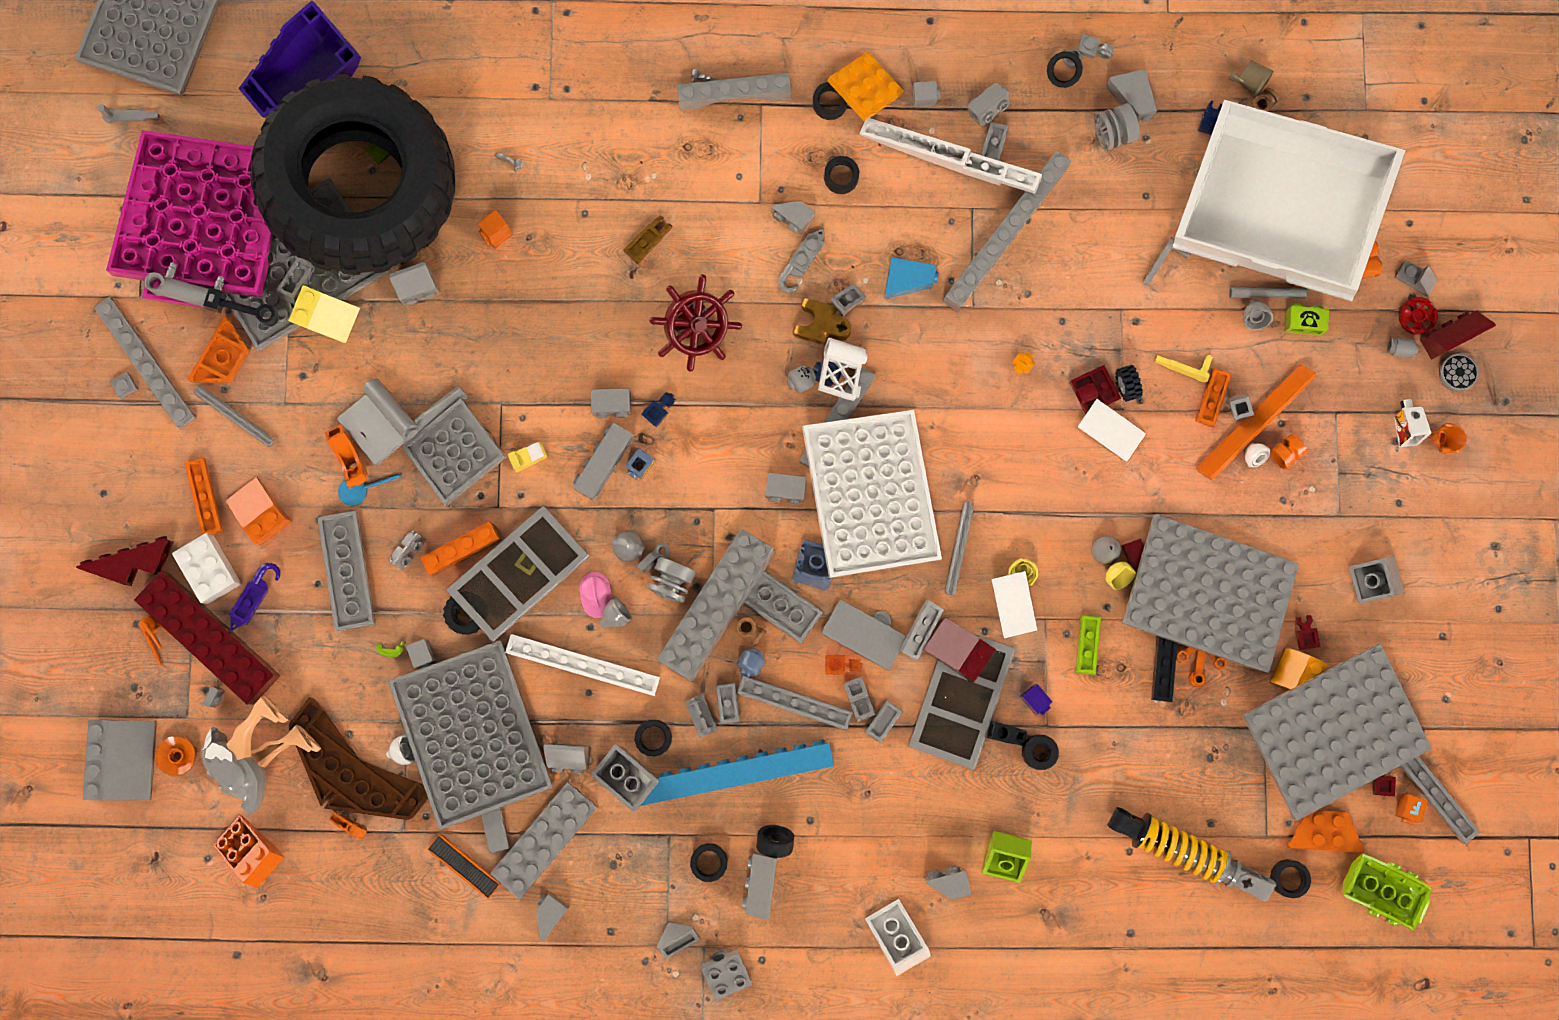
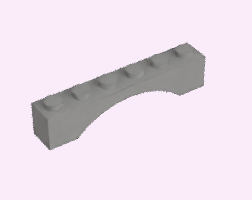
M789 73L677 84L680 111L699 109L713 103L734 99L776 101L791 98Z

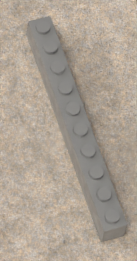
M1055 152L1040 172L1042 179L1036 193L1025 191L943 300L945 304L957 313L960 311L1067 171L1072 162L1060 152Z

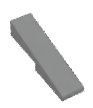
M294 256L295 262L276 289L279 298L294 305L302 286L307 284L315 269V266L309 261Z

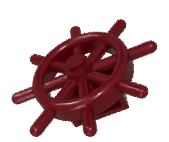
M704 274L699 276L697 290L679 295L673 286H667L666 291L673 301L669 305L665 317H651L649 320L652 325H664V332L669 341L658 351V355L664 357L673 348L688 355L687 370L689 372L694 370L696 356L705 355L713 351L720 360H724L726 356L719 345L723 341L727 329L740 330L742 328L740 322L728 321L727 311L724 307V304L734 296V291L728 290L718 299L705 291L706 276ZM703 300L710 302L712 305L707 309L703 304ZM717 313V321L708 320L712 314ZM706 328H716L712 337ZM700 334L706 342L697 346ZM691 336L690 346L681 343L685 338Z

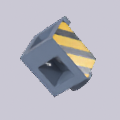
M639 448L625 466L628 469L627 474L635 480L638 477L642 480L655 464V459ZM639 463L643 464V468L641 470H638L636 468L637 464Z

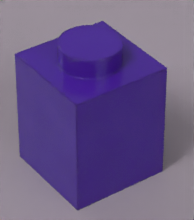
M1034 684L1020 696L1035 715L1039 713L1045 714L1051 708L1049 705L1053 702L1038 684Z

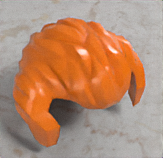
M1451 423L1443 424L1439 429L1432 431L1429 437L1442 454L1460 452L1465 448L1467 442L1465 431L1460 426Z

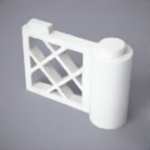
M828 338L824 347V361L818 390L854 401L860 396L861 387L858 386L861 366L866 363L868 358L866 349ZM828 362L835 363L839 369L832 372L828 367ZM847 367L855 369V375L851 378L844 370ZM838 372H841L845 378V381L840 384L834 376ZM830 377L835 387L824 386L825 379ZM848 383L852 389L851 394L846 393L841 386Z

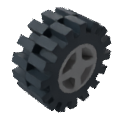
M1134 365L1116 369V383L1123 400L1127 402L1141 398L1143 395L1141 379Z

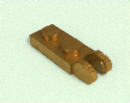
M661 215L651 224H648L623 250L637 265L663 239V236L672 229L670 223L666 224L659 232L655 229L664 220Z

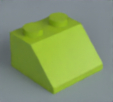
M993 831L988 843L982 874L1020 883L1031 859L1032 840Z

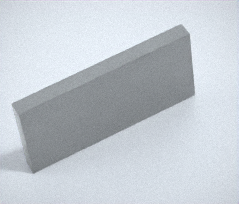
M763 571L744 601L745 605L800 644L823 613L766 571Z
M842 600L838 601L821 634L888 671L907 637Z

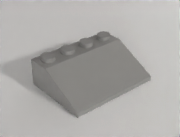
M88 720L83 800H151L156 721Z

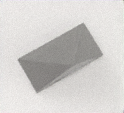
M668 922L657 948L666 960L698 942L700 938L692 926Z

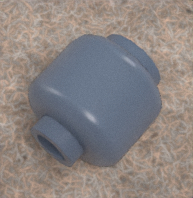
M755 648L745 649L737 662V666L740 669L739 673L747 678L758 676L766 662L763 657L764 654Z

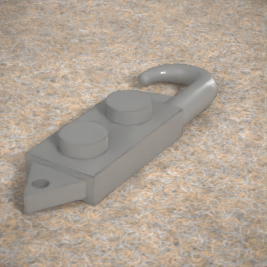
M824 228L807 235L779 276L778 285L783 292L793 293L799 288L798 285L794 288H788L785 286V281L790 274L796 277L805 274L825 245L823 242Z

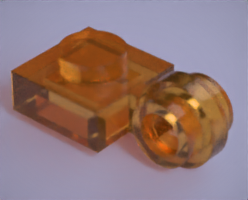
M825 655V675H845V667H849V671H861V659H849V663H845V655Z

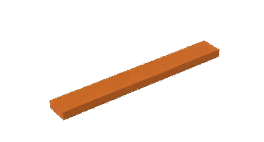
M1300 364L1253 411L1254 415L1248 416L1196 468L1197 471L1212 481L1316 377V373Z

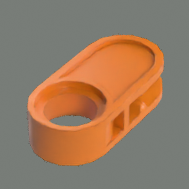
M334 811L333 816L329 819L331 823L358 839H363L367 832L365 827L338 811Z

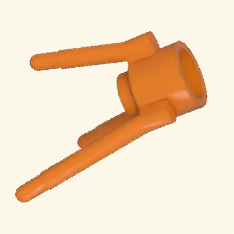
M147 616L138 625L142 629L141 632L145 636L158 665H162L152 640L158 649H162L155 634L159 631V626L162 629L164 628L154 618Z

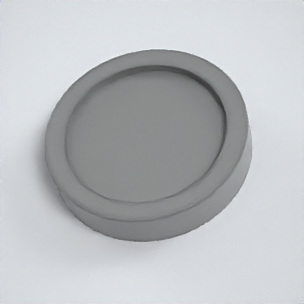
M880 611L873 616L876 620L890 627L891 617L888 613Z

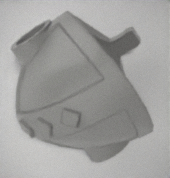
M634 531L621 532L617 536L615 535L612 542L613 552L622 562L636 560L642 555L645 547L640 536Z

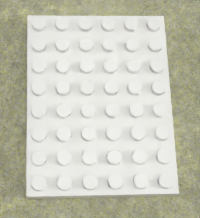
M914 410L805 425L802 427L829 578L942 559Z

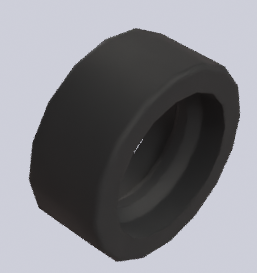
M1063 51L1057 53L1050 59L1047 65L1048 79L1053 85L1060 88L1073 86L1082 75V62L1072 52ZM1063 58L1072 60L1076 66L1075 75L1067 81L1057 79L1054 74L1056 62Z
M825 82L815 89L813 109L821 118L835 120L844 114L848 103L840 96L841 104L838 109L829 111L822 108L819 99L823 93L832 91L839 95L829 82Z
M838 156L827 163L824 181L830 191L836 194H846L855 189L860 173L856 162L847 156ZM845 165L851 169L853 176L848 184L838 185L832 181L831 171L835 166Z
M651 719L638 726L634 741L637 749L642 754L656 757L669 749L672 743V734L670 728L664 722ZM652 726L660 728L665 735L663 745L655 750L646 748L642 742L643 732Z
M767 825L758 831L756 848L765 856L783 858L793 852L795 835L786 827Z
M706 843L694 850L690 860V867L697 879L703 882H713L724 875L728 859L721 847L716 844ZM713 851L719 856L721 863L718 871L713 874H704L699 870L697 861L703 852Z
M1281 860L1271 870L1270 878L1277 883L1274 890L1284 897L1299 898L1306 894L1310 888V872L1305 865L1298 861ZM1287 867L1296 868L1302 878L1299 887L1292 891L1283 888L1279 880L1282 870Z

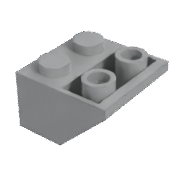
M957 865L946 867L947 871L943 872L938 870L927 872L928 876L923 877L929 886L951 899L972 895L966 870Z

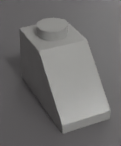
M551 892L547 896L544 894L537 903L539 905V908L536 910L540 940L542 941L548 937L570 907Z

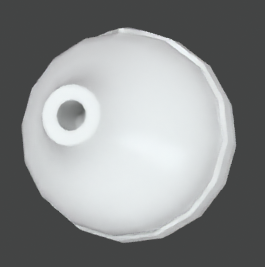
M406 734L394 739L386 753L387 758L400 765L415 762Z

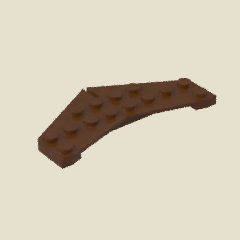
M312 697L308 698L290 721L289 731L295 725H299L321 747L318 752L313 750L307 752L296 745L320 806H323L333 792L335 793L324 809L409 820L416 816L428 800L423 784L361 761L322 706Z

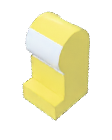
M542 442L534 443L527 448L525 447L507 454L516 472L534 465L547 457Z

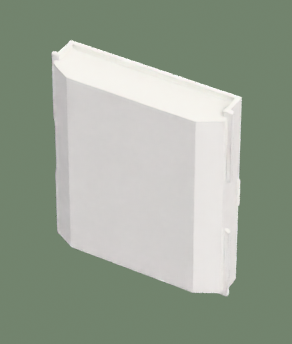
M1224 100L1172 248L1236 267L1239 265L1286 279V282L1352 302L1358 291L1406 150L1327 129L1325 126L1307 121L1295 120Z

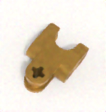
M808 298L802 300L801 307L803 311L812 314L814 321L808 326L796 325L792 331L796 338L820 345H825L828 337L839 341L849 338L851 335V324L847 319L835 316L836 307ZM843 326L844 330L839 332V329Z

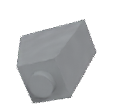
M1146 69L1112 76L1108 79L1106 83L1107 89L1121 105L1129 103L1132 106L1138 121L1147 122L1153 118L1157 109Z

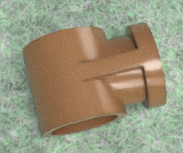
M1265 88L1252 101L1249 107L1268 112L1279 101V96L1273 89ZM1257 104H1260L1263 109H1260Z
M742 618L737 623L739 635L754 646L766 633L765 629L750 618ZM744 622H748L752 626L751 631L748 633L741 631V625Z

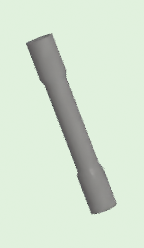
M1230 287L1229 297H1287L1305 299L1307 297V288Z

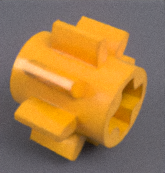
M1028 351L1025 354L1019 352L1012 362L1015 365L1013 370L1019 375L1022 372L1027 374L1035 364L1032 360L1034 355Z

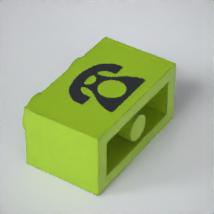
M1292 304L1285 312L1284 332L1322 336L1328 332L1329 309H1323V306L1320 305L1304 307V304Z

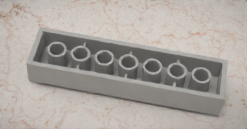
M740 529L657 660L693 682L776 553L774 548L745 530Z

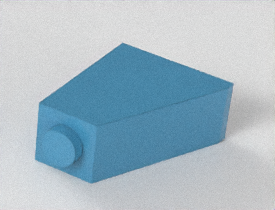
M892 257L884 298L889 299L931 289L933 283H937L939 272H936L937 265Z

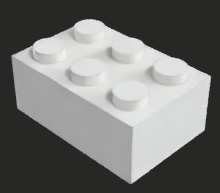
M205 533L172 553L200 603L210 604L242 585L214 535Z

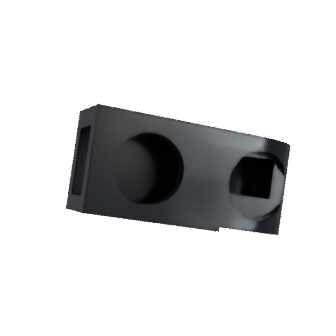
M991 721L987 738L1024 746L1027 731Z

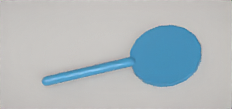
M397 474L367 485L363 482L361 485L350 489L344 480L338 489L339 498L346 505H358L366 498L367 488L400 478L401 475Z

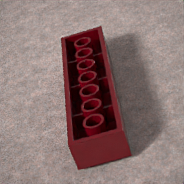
M160 571L134 599L138 605L246 705H254L281 676L203 603H200L170 573Z

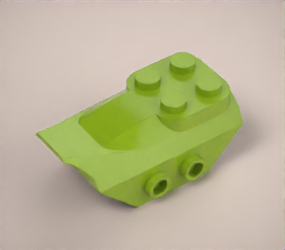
M1364 853L1358 856L1352 862L1343 881L1344 897L1367 908V913L1378 918L1381 915L1386 918L1385 922L1395 927L1399 924L1414 932L1417 924L1422 922L1430 904L1429 896L1433 888L1419 880V875L1408 870L1405 873L1400 870L1401 866L1393 862L1387 864Z

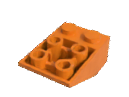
M241 815L238 816L213 845L242 883L256 888L259 887L284 858L275 845Z

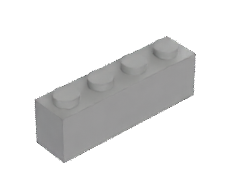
M615 423L612 426L608 425L603 433L605 437L602 442H597L593 449L595 453L591 458L588 457L583 465L585 469L581 475L577 474L573 480V488L592 501L596 500L635 438L632 433Z

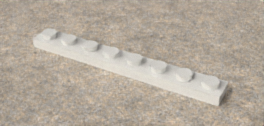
M512 634L510 635L505 652L655 696L660 677Z

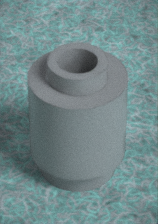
M1391 338L1388 343L1387 352L1391 353L1392 356L1412 358L1418 352V344L1413 339Z

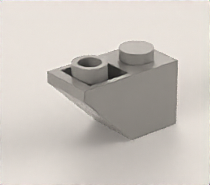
M801 201L774 204L771 210L774 219L778 222L783 221L788 225L787 227L793 233L798 232L800 235L815 218V212Z

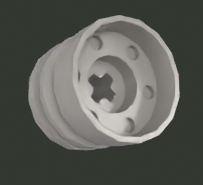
M1129 103L1114 107L1113 112L1110 109H1106L1104 112L1100 111L1095 114L1096 134L1099 143L1105 151L1111 150L1113 147L1118 148L1121 143L1127 145L1138 141L1140 135L1138 119Z
M659 557L654 569L661 573V576H651L650 579L658 583L657 585L648 583L646 588L667 600L684 603L685 598L678 595L680 591L688 594V590L681 585L682 583L692 584L696 572L681 564Z

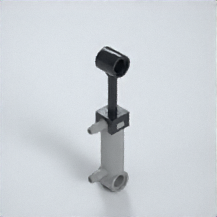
M172 262L170 267H168L166 276L153 272L149 273L144 280L145 287L157 296H166L205 307L207 310L220 314L223 307L256 316L267 327L274 326L279 320L277 311L269 304H261L254 308L226 300L227 295L221 291L224 284V277L218 276L214 289L210 287L207 289L174 279L177 264ZM160 280V286L153 288L154 282ZM270 311V318L263 319L264 313Z

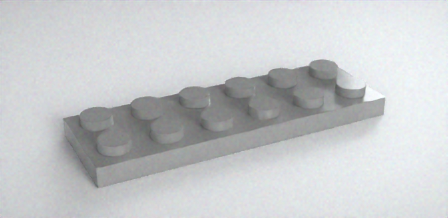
M350 511L318 517L335 631L339 632L376 625L358 512Z
M567 782L490 874L520 900L598 807L572 784Z

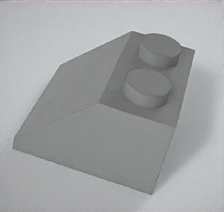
M425 262L388 274L396 294L403 305H413L417 303V300L422 298L430 299L439 293L434 275Z
M1395 556L1349 566L1359 604L1405 593Z

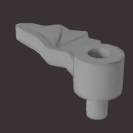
M693 69L691 74V82L695 83L696 79L705 82L717 80L711 76L700 75L701 72Z

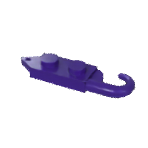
M265 563L261 565L252 580L249 581L229 613L231 616V631L244 624L248 625L268 593V585L262 579L268 569H273L276 572L275 580H279L281 572L276 564Z

